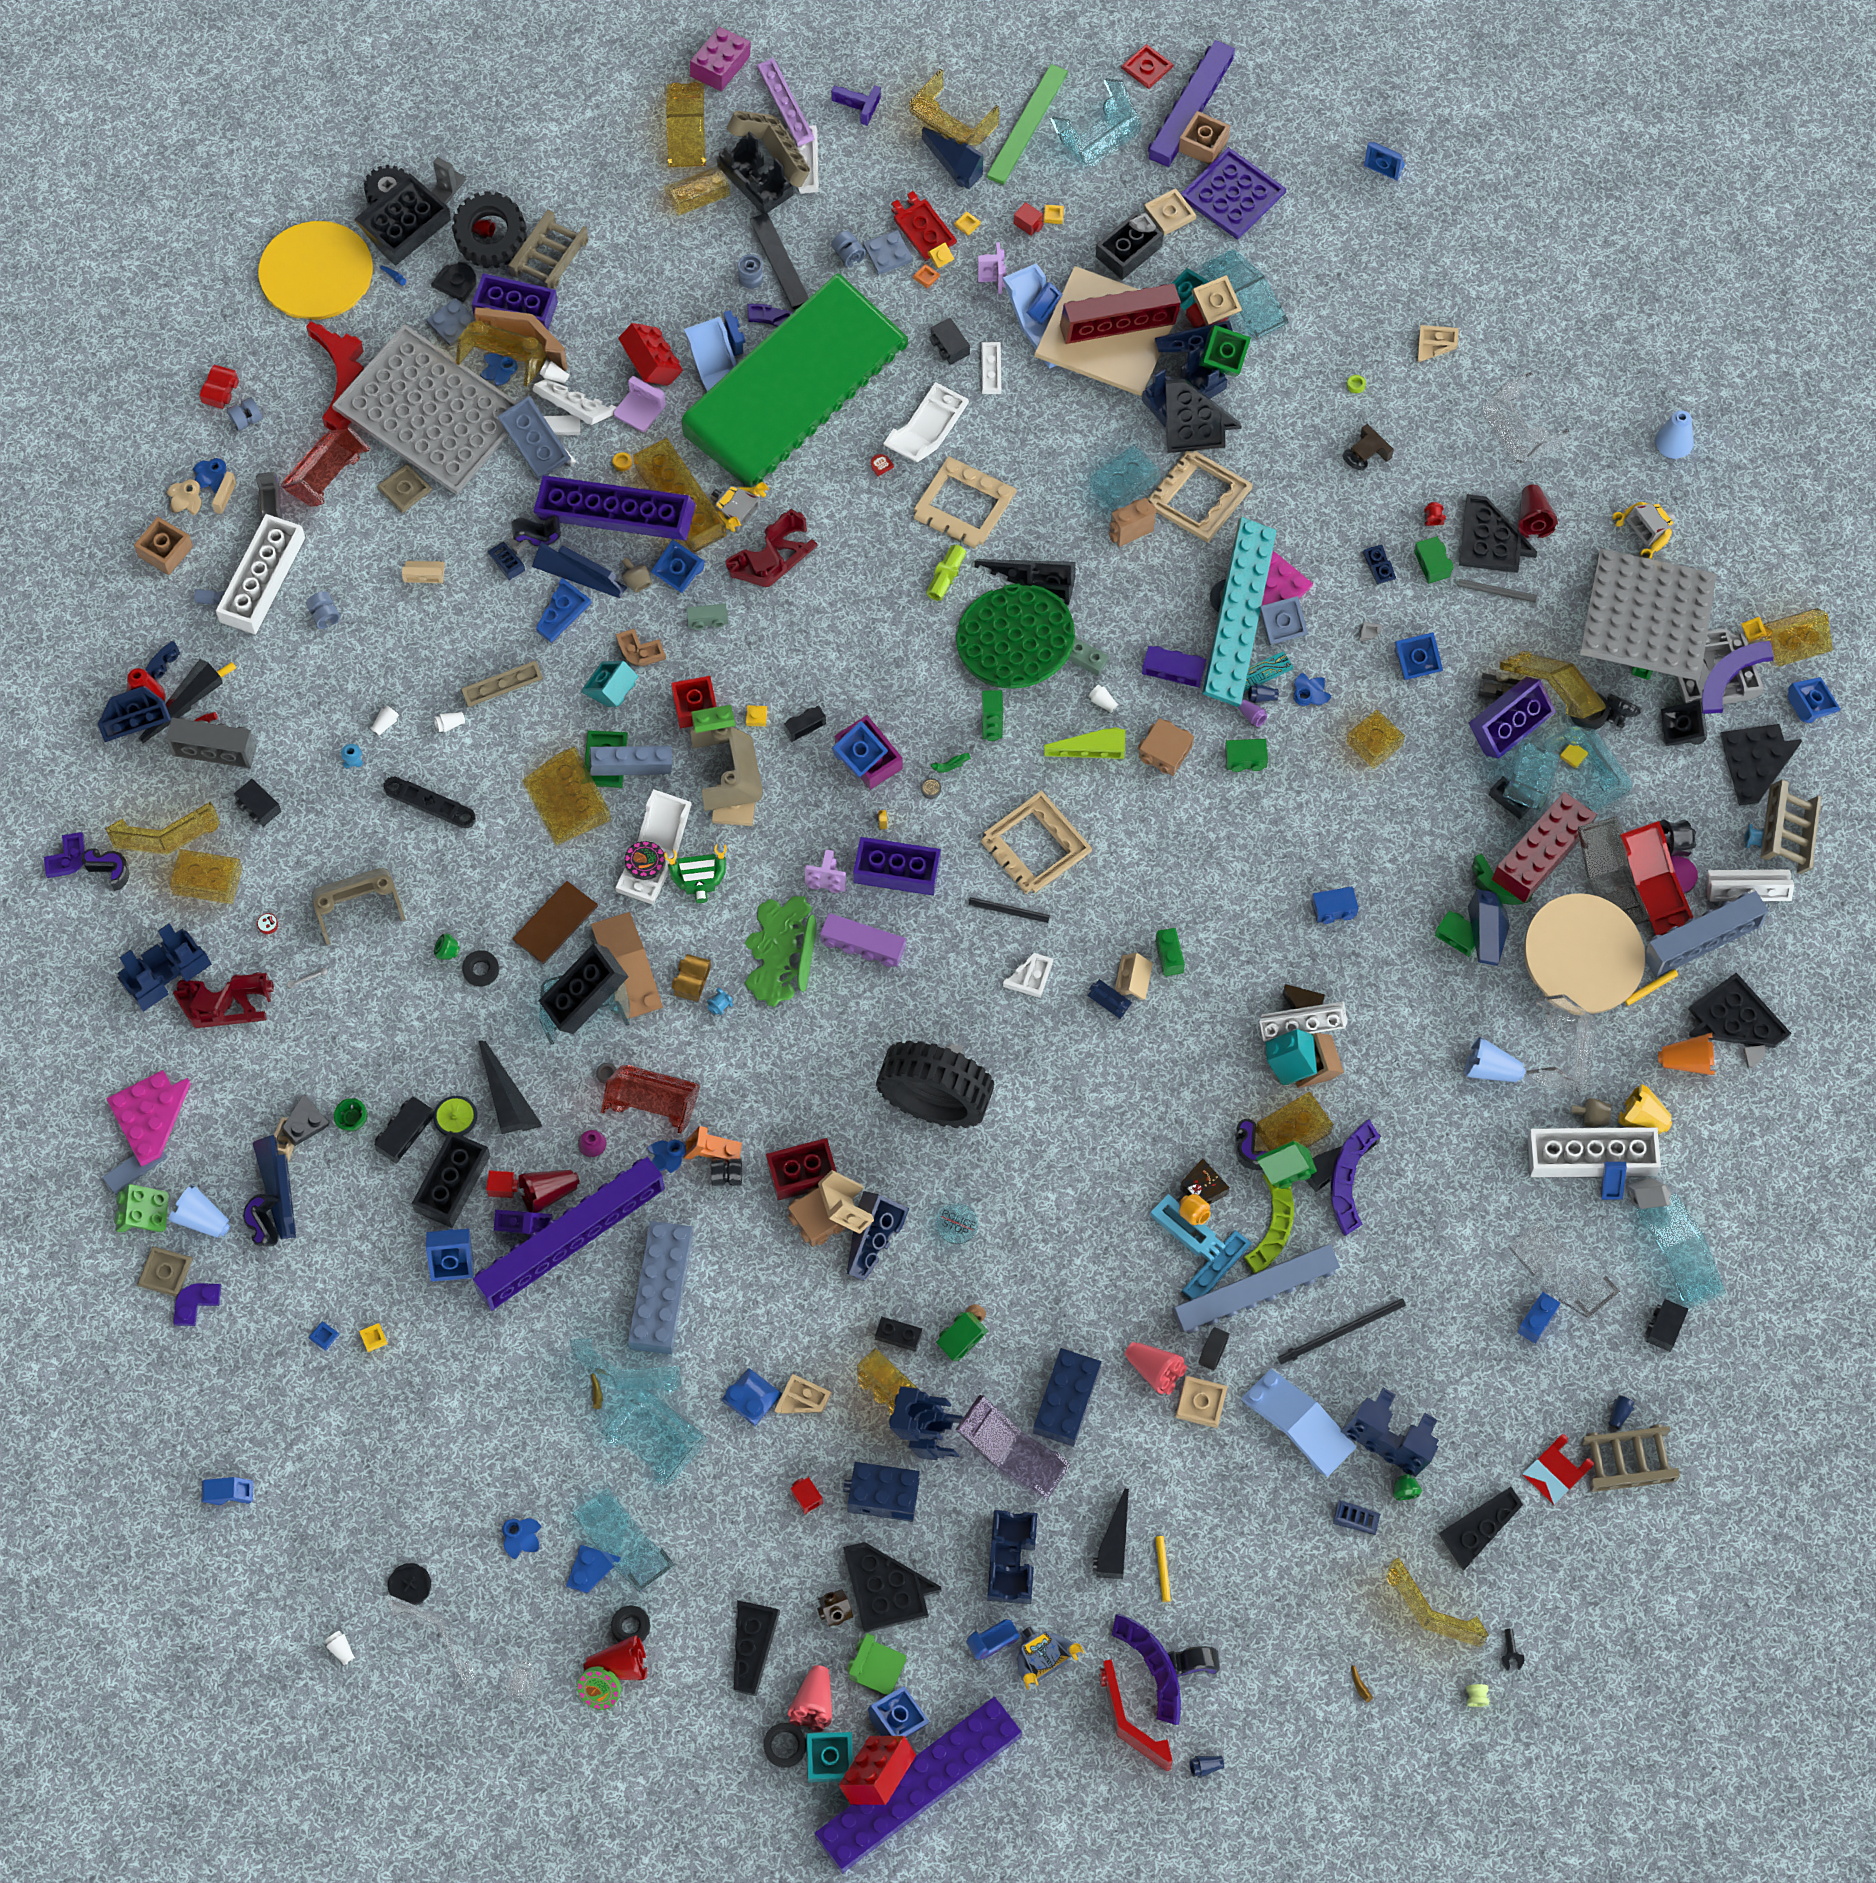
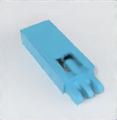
M1168 1194L1151 1211L1150 1216L1197 1257L1202 1255L1212 1262L1214 1257L1209 1252L1218 1256L1220 1252L1215 1246L1223 1250L1225 1245L1216 1238V1234L1205 1224L1193 1226L1179 1215V1202ZM1195 1229L1206 1238L1204 1241L1199 1238V1235H1196L1194 1238L1191 1236Z

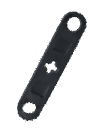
M390 776L383 784L387 796L456 826L470 828L476 822L475 813L471 808L396 776ZM393 783L399 784V788L396 791H391L389 786ZM430 799H433V803H434V804H431V803H430V804L427 806V805H426V800L429 801ZM463 814H469L471 816L468 822H462V820H460V817Z

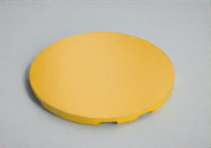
M310 221L294 225L282 231L267 245L260 259L258 275L265 297L275 308L291 317L321 320L342 314L357 304V301L365 295L371 284L373 262L366 243L353 230L334 222Z

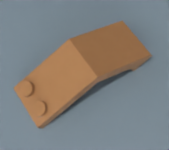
M487 307L475 309L478 334L531 340L550 360L549 362L552 361L562 370L567 371L565 348L533 314L493 310Z
M630 912L590 924L596 943L607 947L629 976L614 992L623 1021L663 1008L643 944Z

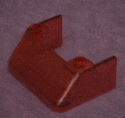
M350 426L329 431L322 436L282 482L281 487L310 507L323 505L325 503L323 498L325 494L323 492L324 489L344 466L354 465L359 461V455L369 452L371 448Z
M622 1065L606 1082L601 1113L605 1114L609 1108H612L615 1112H624V1110L633 1107L669 1117L668 1121L672 1123L673 1127L678 1128L677 1133L681 1134L689 1125L699 1095L700 1085L642 1068Z

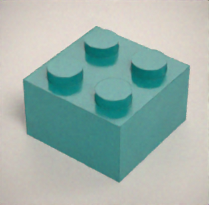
M852 1732L807 1733V1783L841 1782L853 1763Z

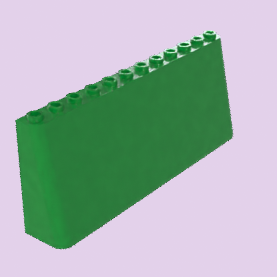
M837 273L685 412L682 417L683 436L745 486L754 487L758 483L763 482L764 477L768 473L772 474L781 461H786L791 454L790 452L795 448L799 449L806 437L813 436L821 423L826 424L834 411L838 412L847 399L851 400L860 387L863 388L868 384L869 378L873 375H878L885 363H891L899 350H905L908 346V337L850 282Z

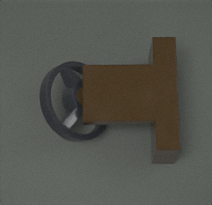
M1366 424L1361 428L1360 437L1362 439L1353 445L1351 449L1345 450L1342 455L1344 461L1349 466L1363 471L1368 466L1367 459L1375 453H1378L1387 462L1392 458L1394 449L1371 426Z

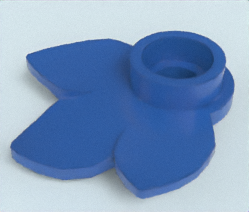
M500 353L487 354L484 358L489 366L482 371L480 376L486 380H495V384L500 386L510 380V376L517 371L518 365L512 357H504Z
M222 459L203 460L194 466L193 471L197 473L195 481L199 483L200 489L210 486L214 493H217L226 472V463Z
M1301 673L1295 679L1294 701L1298 705H1323L1331 699V695L1323 691L1325 687L1324 677L1309 680L1304 673ZM1304 694L1307 696V698L1303 699L1300 697V695Z
M676 1139L669 1142L664 1140L657 1141L647 1147L648 1151L655 1155L652 1163L659 1171L667 1169L669 1173L676 1171L681 1166V1158L686 1153L684 1143Z
M531 1518L522 1521L518 1519L507 1520L502 1527V1533L505 1537L504 1548L511 1558L517 1559L522 1550L525 1552L539 1551V1541L535 1533L540 1530L541 1525ZM517 1527V1532L512 1534L509 1532V1529Z

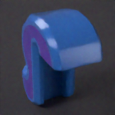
M1005 1619L980 1634L977 1631L973 1632L968 1636L966 1644L974 1658L982 1660L994 1655L1003 1647L1010 1646L1018 1641L1020 1634L1012 1620Z

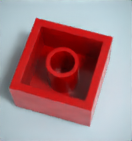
M711 676L671 683L679 729L693 726L691 712L717 707Z

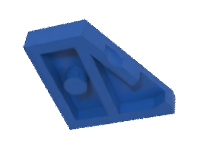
M581 1545L566 1587L588 1594L621 1561V1557Z

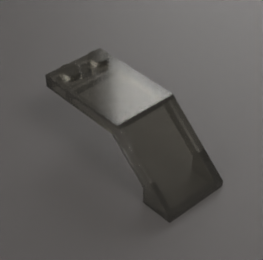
M1617 816L1579 826L1578 834L1587 879L1594 896L1604 898L1618 906L1629 916L1635 925L1648 922L1650 919L1649 914L1628 869L1625 851L1620 838V834L1624 832Z

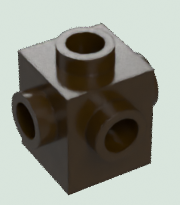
M843 1589L826 1593L823 1597L818 1598L820 1607L817 1608L821 1621L826 1620L829 1627L840 1625L854 1617Z

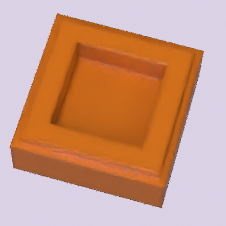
M926 264L913 275V279L927 289L940 277L938 272Z

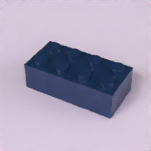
M1060 1348L1033 1427V1434L1072 1447L1075 1446L1102 1361Z

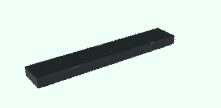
M768 213L750 218V223L792 309L799 308L809 297Z

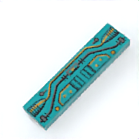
M1282 651L1250 666L1244 692L1249 690L1250 685L1255 683L1261 685L1293 670V665L1285 652Z

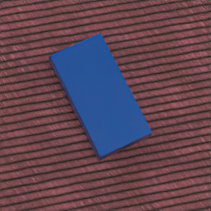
M1047 282L1026 313L1038 324H1043L1063 294L1051 282Z
M1604 1162L1601 1187L1602 1200H1623L1627 1169L1626 1162Z

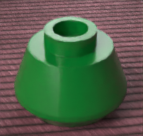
M449 933L442 934L434 946V955L438 960H451L453 957H457L460 951L458 941Z
M1402 1475L1395 1481L1392 1495L1398 1501L1415 1499L1421 1495L1422 1488L1415 1478H1411V1475Z

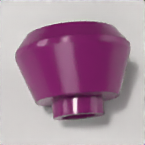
M597 1130L584 1132L578 1140L580 1152L587 1157L601 1155L607 1145L605 1136Z

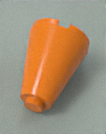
M1712 1033L1663 1046L1662 1051H1658L1659 1064H1663V1068L1715 1075V1071H1711L1710 1065L1715 1066L1713 1043L1709 1042L1708 1039L1713 1038Z

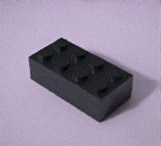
M593 943L538 1001L559 1031L574 1034L629 976L607 947Z
M450 1131L411 1203L414 1212L453 1228L490 1158L488 1147Z

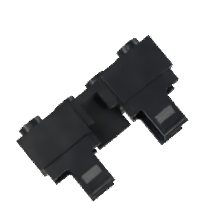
M749 131L747 133L748 137L746 135L742 137L731 152L725 147L719 153V156H717V167L764 214L792 197L793 185L785 177L784 166L776 158L774 159V166L768 167V173L765 174L763 172L762 175L758 173V169L764 166V155L758 148V139Z

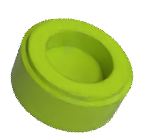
M1361 375L1350 376L1346 384L1347 389L1356 394L1363 392L1366 387L1365 378Z

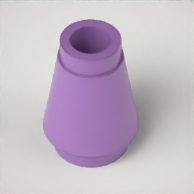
M1246 699L1242 700L1241 705L1238 707L1252 726L1260 727L1268 717L1263 708Z

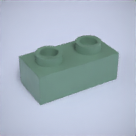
M726 603L687 608L689 628L701 630L705 626L719 628L724 626V624H728Z
M1075 638L1073 650L1068 660L1099 676L1108 663L1109 656Z

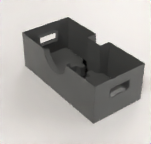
M1482 673L1481 679L1514 685L1521 681L1513 678L1502 680L1497 678L1496 675ZM1481 680L1478 696L1494 699L1495 695L1502 696L1512 687L1502 685L1501 690L1503 691L1496 690L1499 684L1484 682V689L1481 691L1480 689H1482L1483 680Z

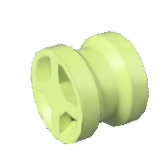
M1483 1684L1466 1686V1692L1469 1695L1467 1706H1488L1489 1699L1486 1694L1489 1691L1488 1686Z

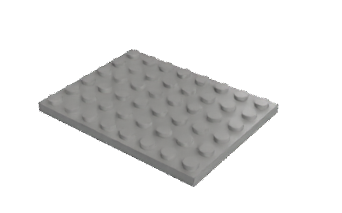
M404 324L332 406L342 416L458 495L509 436L497 416L518 402Z
M1600 548L1580 655L1699 681L1717 574Z

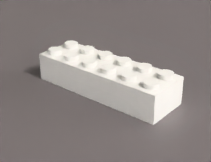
M268 514L264 516L216 609L220 623L256 635L305 539L302 526Z
M1657 1128L1530 1129L1527 1137L1530 1177H1603L1604 1162H1626V1176H1657L1661 1168Z

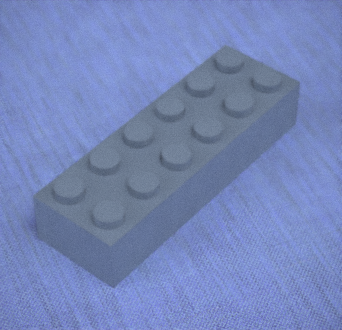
M1757 891L1750 894L1745 892L1737 900L1723 903L1719 909H1710L1698 919L1692 918L1679 928L1678 926L1671 928L1663 936L1656 935L1651 938L1646 948L1645 961L1657 978L1672 969L1762 927L1769 910Z
M650 1221L628 1340L630 1349L673 1354L694 1235L692 1226Z

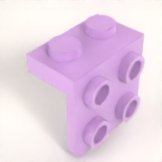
M632 376L628 381L630 392L615 409L614 417L640 432H646L666 407L665 393L657 387L650 386L643 379Z

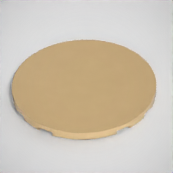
M1590 894L1564 895L1543 906L1529 923L1523 945L1525 964L1534 984L1545 994L1544 996L1556 1005H1561L1577 1013H1602L1619 1006L1638 987L1645 967V951L1642 938L1629 916L1612 902Z

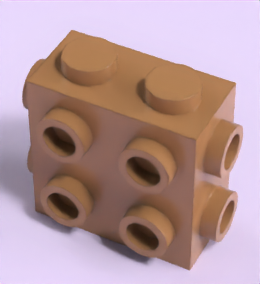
M1145 497L1141 500L1133 501L1124 508L1120 507L1111 513V522H1109V537L1113 543L1116 542L1121 547L1153 532L1156 514L1155 506L1149 503Z
M1159 718L1156 724H1151L1147 732L1149 734L1147 738L1140 741L1137 748L1139 750V758L1143 763L1157 767L1162 773L1174 776L1193 747L1194 736L1188 730L1180 729L1174 726L1172 722Z
M818 1187L812 1188L805 1197L793 1200L788 1207V1220L793 1227L797 1225L800 1230V1237L805 1243L809 1242L811 1247L824 1244L829 1236L834 1233L839 1234L846 1228L829 1219L820 1188Z

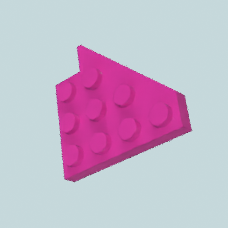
M1272 551L1261 606L1296 596L1300 599L1313 586V583L1276 552Z
M164 1070L106 1098L141 1167L161 1157L191 1085L188 1078L171 1085Z

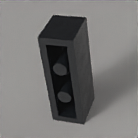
M414 1096L402 1104L398 1115L390 1119L387 1129L383 1133H379L375 1139L376 1151L395 1164L399 1162L433 1119V1109Z

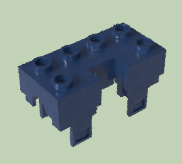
M1197 347L1188 353L1187 362L1181 367L1180 377L1186 379L1211 399L1227 388L1228 379L1224 373L1219 372V369L1212 370L1199 365L1202 353L1200 354V348ZM1162 369L1153 375V384L1143 391L1142 402L1162 425L1166 427L1165 380L1172 379L1170 376L1167 377L1166 370Z
M170 923L159 929L158 933L163 940L160 943L162 947L158 943L140 955L143 960L140 958L136 959L131 949L119 957L124 965V969L117 973L119 975L117 978L124 990L143 1012L169 995L165 988L167 983L179 975L187 982L212 965L207 954L183 928L175 933Z
M900 1386L899 1393L895 1396V1408L889 1419V1428L900 1439L910 1440L909 1448L919 1458L937 1461L938 1458L944 1459L945 1456L959 1457V1454L954 1449L940 1447L935 1440H942L943 1437L940 1434L945 1433V1429L952 1430L953 1423L967 1424L968 1421L962 1415L943 1412L944 1409L941 1406L950 1407L952 1405L946 1398L929 1396L918 1388Z
M1383 1387L1376 1401L1367 1397L1348 1416L1341 1432L1348 1439L1357 1441L1365 1446L1368 1451L1382 1456L1386 1462L1395 1464L1402 1468L1406 1474L1416 1477L1431 1463L1439 1447L1437 1446L1439 1440L1431 1435L1437 1419L1425 1412L1418 1426L1412 1424L1409 1426L1405 1436L1401 1434L1397 1436L1389 1431L1390 1427H1388L1393 1416L1389 1408L1396 1394Z
M994 1510L987 1601L1031 1604L1034 1567L1029 1564L1020 1566L1021 1550H1035L1038 1513L1023 1512L1021 1514H1014L1008 1511Z

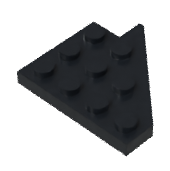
M1186 379L1165 380L1168 453L1225 448V430L1242 429L1241 423Z
M1467 494L1459 566L1518 573L1520 556L1537 557V550L1486 496Z
M1780 724L1720 733L1739 806L1759 803L1770 788V785L1773 784L1801 745V739L1784 741Z
M1737 972L1692 1004L1688 1009L1701 1023L1690 1031V1037L1712 1033L1713 1038H1708L1710 1040L1755 1046L1765 1045V1047L1775 1048L1792 1034Z
M866 1542L843 1547L864 1633L929 1617L924 1596L941 1592V1586Z

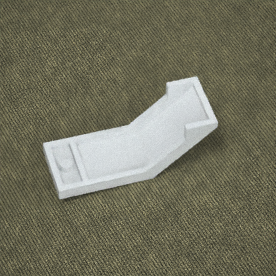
M935 382L909 423L898 431L893 428L883 443L884 446L915 462H919L938 449L968 405V399Z
M653 789L646 804V813L637 842H654L661 847L663 852L666 851L667 858H672L674 856L673 850L678 853L691 802ZM665 859L664 870L656 875L655 878L649 880L634 878L625 867L615 887L616 892L654 905L669 873V861Z

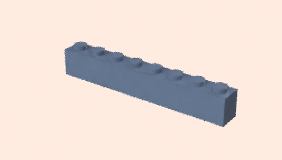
M1327 1244L1174 1306L1171 1309L1180 1331H1187L1190 1334L1200 1330L1199 1325L1206 1323L1207 1326L1219 1322L1218 1318L1226 1315L1229 1318L1239 1314L1238 1309L1243 1307L1246 1310L1258 1306L1257 1302L1265 1299L1266 1302L1278 1298L1277 1293L1282 1291L1285 1294L1297 1290L1296 1286L1304 1283V1286L1317 1282L1315 1278L1321 1275L1324 1278L1336 1274L1335 1270L1339 1269L1340 1265L1331 1244Z

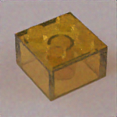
M1376 709L1348 733L1346 743L1373 769H1376L1403 746L1405 735Z

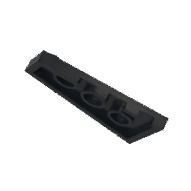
M1510 1486L1438 1533L1463 1571L1523 1506V1503Z
M737 1600L734 1691L757 1696L780 1610Z

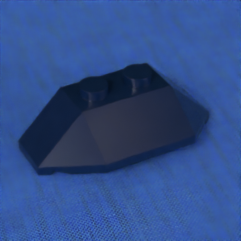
M142 686L110 697L97 724L104 742H108L168 722L171 718L165 702L147 687Z

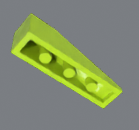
M1112 727L1045 744L1044 756L1124 759L1125 729Z

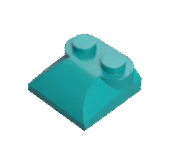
M1186 268L1171 283L1175 284L1182 310H1186L1196 302L1191 290L1209 283L1207 279L1189 268Z

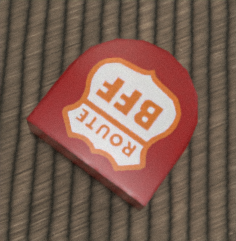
M877 454L871 459V468L877 477L894 468V464L886 455Z

